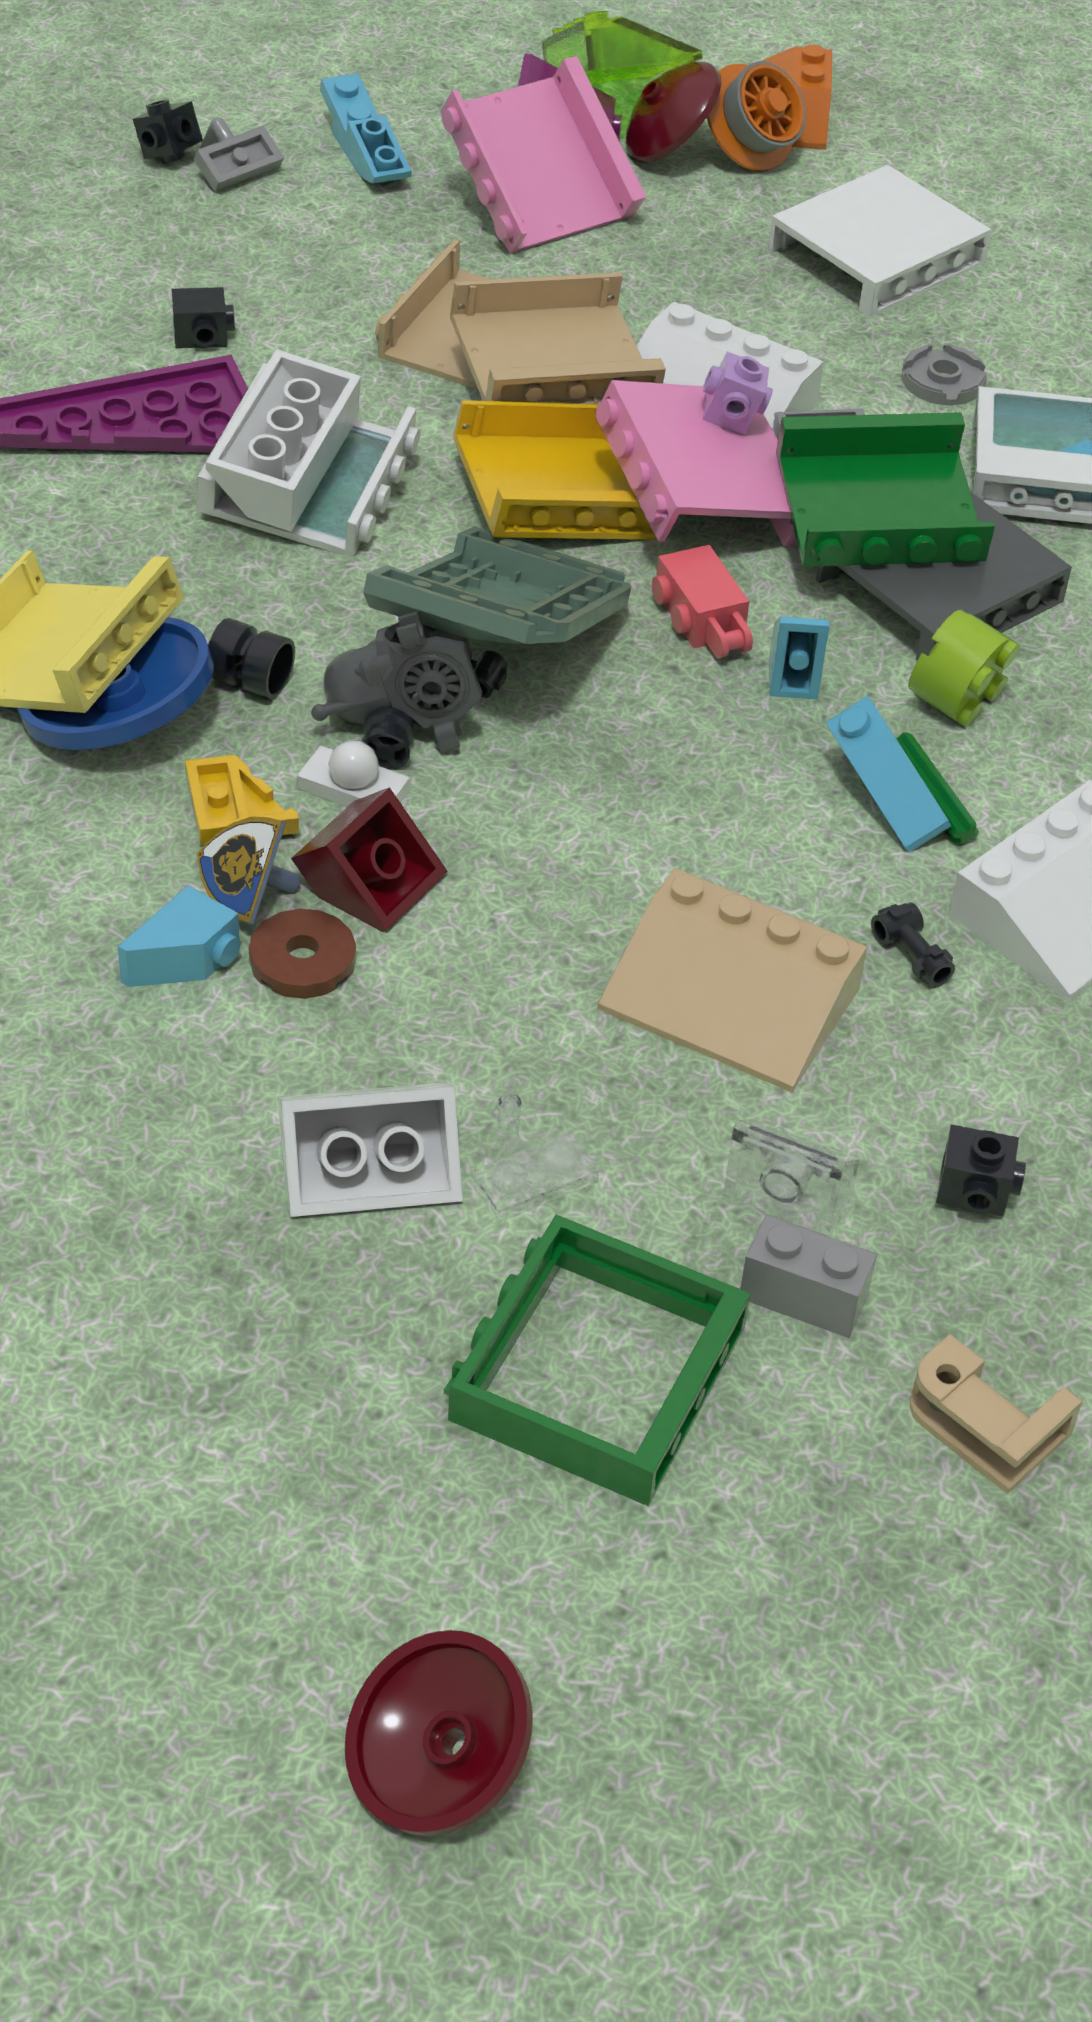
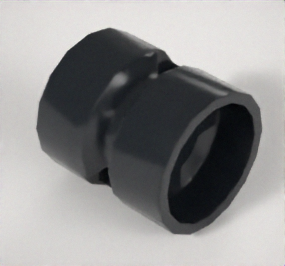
M231 618L223 619L217 625L210 638L208 646L214 661V671L211 679L233 687L242 684L246 691L271 700L277 698L287 685L293 670L296 650L294 641L290 638L267 630L258 634L254 626Z

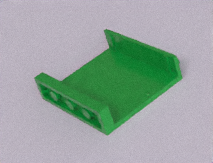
M962 412L782 417L776 455L802 566L987 561L995 524L994 521L979 522L959 455L965 427Z

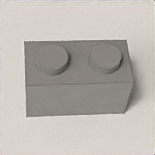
M766 1214L745 1257L740 1289L751 1293L750 1303L850 1338L869 1294L877 1253Z

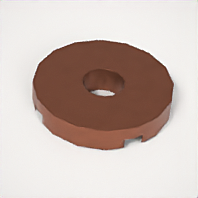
M299 908L282 911L263 920L252 933L249 944V963L253 976L261 984L263 980L265 983L272 985V991L282 996L306 999L326 995L337 989V983L342 981L345 976L347 981L354 971L356 943L352 931L339 918L321 910ZM306 948L314 951L315 954L307 958H297L292 956L290 952Z

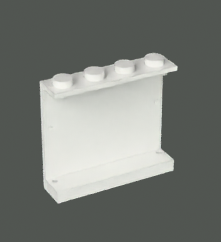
M886 165L773 215L768 250L770 252L781 248L784 250L788 248V245L799 241L863 283L859 311L871 318L985 264L992 229L896 169Z

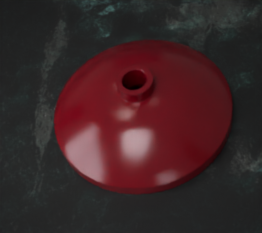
M689 62L673 68L649 82L635 103L627 125V152L636 161L649 163L669 155L684 144L703 124L717 101L721 89L719 71L708 62Z
M456 1630L424 1634L402 1644L386 1656L371 1672L359 1690L348 1718L345 1734V1761L348 1776L356 1795L367 1810L376 1818L397 1830L413 1835L431 1836L462 1829L474 1823L494 1808L506 1795L518 1777L525 1762L532 1736L533 1711L531 1697L521 1671L515 1662L494 1643L476 1634ZM465 1736L462 1747L453 1755L455 1743Z

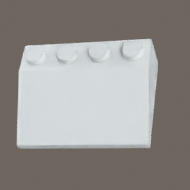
M671 303L650 323L637 344L642 359L661 358L666 368L663 384L704 386L710 368L713 365L719 367L727 351L738 356H748L757 360L761 365L769 368L767 387L772 388V396L763 414L771 428H773L775 412L811 411L818 404L824 361L809 356L802 350L791 349L771 341L764 335L754 334L736 327L726 320L716 319L696 311L686 304Z
M1092 780L1081 785L957 873L948 914L1067 1001H1070L1092 984Z

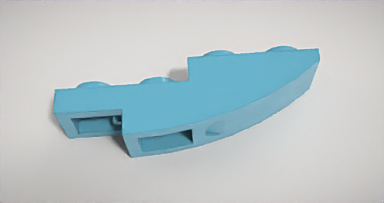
M359 73L321 79L320 92L333 118L332 132L358 174L371 183L411 177V168L386 116H378Z

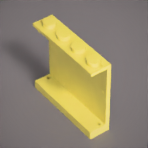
M27 550L0 579V707L86 713L184 599L170 557L153 556L126 587L46 583L34 552Z

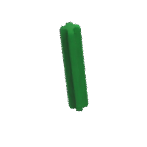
M903 732L899 737H896L952 825L945 831L953 842L962 846L969 840H975L979 833L975 820L914 736Z

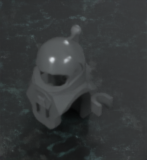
M418 611L398 616V623L377 630L375 640H372L367 646L350 649L339 654L326 667L323 690L327 703L317 704L312 708L311 715L313 719L323 721L328 715L336 714L343 721L364 726L366 717L373 710L382 707L396 708L404 711L411 718L413 724L419 725L423 729L433 725L441 752L460 748L458 736L462 734L457 719L462 718L481 700L482 696L480 684L470 661L472 651L467 637H461L423 625Z

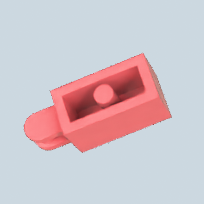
M706 545L658 556L656 577L652 579V592L655 601L659 605L664 604L670 613L676 632L679 634L683 633L693 649L708 645L717 658L727 657L731 650L739 649L742 653L751 651L753 639L747 625L750 601L711 546Z

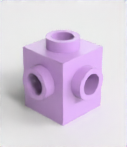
M727 351L720 366L716 367L713 365L705 379L703 392L706 395L703 420L745 435L756 413L762 415L770 402L772 388L767 387L769 368L761 365L751 357L738 356Z

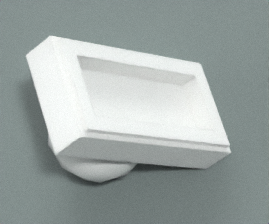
M348 740L338 745L334 750L320 745L297 774V789L347 807L355 800L388 787L391 788L401 803L410 791V777L380 767L373 748L363 741Z

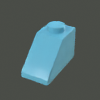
M781 616L776 620L769 656L770 696L818 699L829 632V620Z
M188 885L118 946L121 983L128 987L206 980L219 967L230 965L238 955L241 946L238 913Z

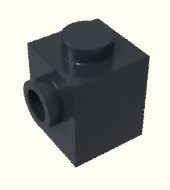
M224 287L172 289L175 349L227 347L226 331H235L233 304L225 305Z

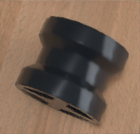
M382 707L368 714L364 723V737L362 741L373 748L380 767L388 770H397L406 765L410 759V742L413 738L414 724L404 711L396 708Z

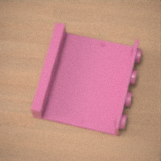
M577 56L563 59L556 73L551 78L472 100L463 101L458 89H454L440 111L443 126L448 133H451L459 150L460 161L464 168L469 170L474 180L478 198L483 205H486L492 217L496 235L504 242L510 254L633 217L646 199L637 176Z
M611 380L601 403H598L595 416L658 542H665L678 515L686 514L769 518L784 547L798 546L776 455L778 439L764 414L756 413L745 435H741L703 420L706 395L703 392V386Z

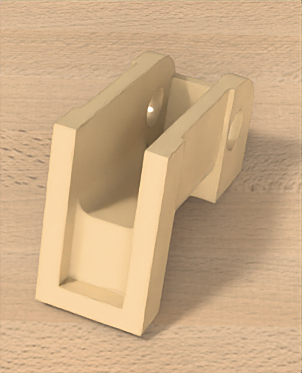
M949 1334L927 1353L919 1363L909 1408L913 1418L924 1429L1008 1494L1072 1435L1083 1401L1065 1387H1062L1029 1417L980 1379L985 1361ZM929 1401L935 1404L943 1412H937L933 1410L929 1404Z

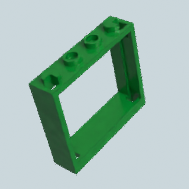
M555 1215L542 1237L538 1236L537 1240L531 1238L524 1255V1266L519 1275L510 1274L505 1280L497 1301L498 1309L493 1317L488 1318L485 1316L479 1322L471 1341L472 1351L466 1361L461 1362L457 1360L453 1364L452 1377L443 1390L444 1394L449 1396L448 1421L649 1507L745 1328L751 1293ZM560 1268L705 1327L636 1454L487 1391Z

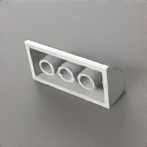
M276 349L206 461L208 473L247 518L289 532L293 530L358 418L361 376Z

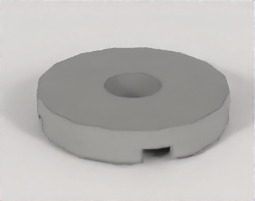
M924 345L911 351L904 359L901 377L904 386L916 397L934 404H966L977 399L979 386H986L987 373L984 372L985 365L982 360L969 350L954 345H944L943 350H932L933 345Z

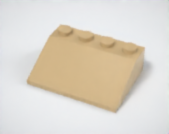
M674 868L650 900L598 1002L597 1009L789 1092H793L859 991L868 946Z

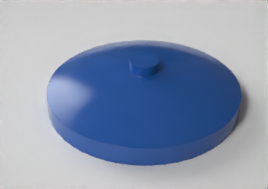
M168 617L86 713L26 708L17 709L28 733L35 740L51 747L86 750L124 743L164 726L192 706L209 685L214 671L213 657L204 634L197 627L186 621Z

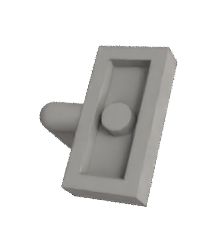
M218 117L210 122L200 149L197 150L194 156V161L214 192L280 168L284 160L283 155L264 126L234 136L225 121Z

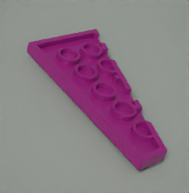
M226 355L0 398V447L211 453L246 394L248 387L232 355Z

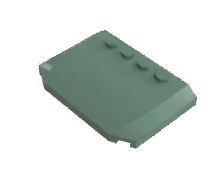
M474 526L458 533L454 552L410 572L385 565L367 573L363 593L370 608L395 616L418 611L423 625L454 635L491 642L536 644L566 642L626 607L631 586L630 583L624 582L625 574L623 572L510 537H493L491 531Z

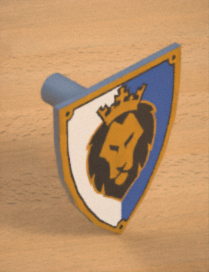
M248 817L233 822L215 834L197 852L200 876L208 896L237 912L241 921L254 924L266 885L288 893L295 892L299 886L300 878L297 873L273 865L286 824L284 821L268 817Z

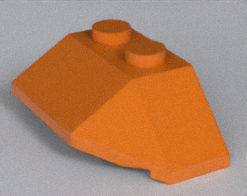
M818 45L794 46L762 60L773 63L787 72L802 94L806 109V122L801 136L793 143L792 147L826 150L832 92V50L824 49Z

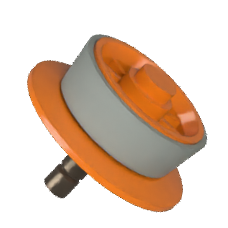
M758 61L750 65L738 63L723 67L719 70L721 76L720 93L707 117L714 139L730 159L746 169L761 172L779 166L786 160L793 143L801 136L805 127V103L798 86L787 72L770 62Z

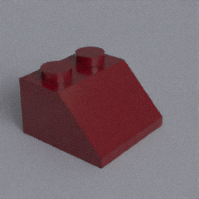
M390 787L353 801L291 858L319 899L381 932L387 931L448 872Z

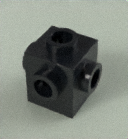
M169 99L156 101L146 105V113L132 119L144 159L161 157L162 163L176 161L185 157L184 150L203 141L192 101L170 104Z
M951 1124L942 1159L936 1203L967 1209L976 1213H988L1004 1217L1009 1195L1020 1196L1025 1176L1026 1162L1016 1161L1019 1137Z

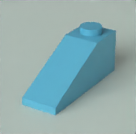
M868 695L825 722L907 852L915 850L952 826Z

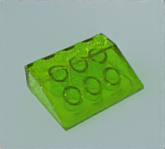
M608 11L586 13L584 17L573 19V22L563 24L561 28L552 29L553 35L541 40L544 61L559 68L563 59L577 56L590 83L654 77L680 65L703 59L702 50L624 17L609 18Z

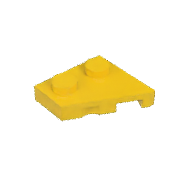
M236 755L185 760L186 779L200 845L206 844L215 834L233 822L248 817H268L286 822L282 835L299 833L298 813L293 808L285 811L273 799V789L262 779L254 777L250 773V768Z

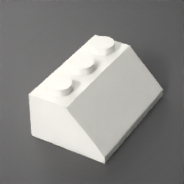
M447 1082L278 1097L281 1146L290 1217L463 1201L454 1086Z

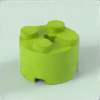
M960 609L951 614L932 636L931 639L937 643L929 656L921 653L911 673L908 688L925 702L962 726L968 727L979 714L982 708L981 701L986 698L993 702L1004 689L1008 677L1003 675L1002 672L1015 659L1019 652L1020 644L974 615Z

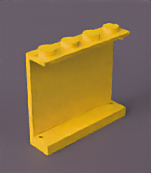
M461 400L453 440L493 537L657 540L617 458L613 454L601 426L598 424L595 416L598 405Z

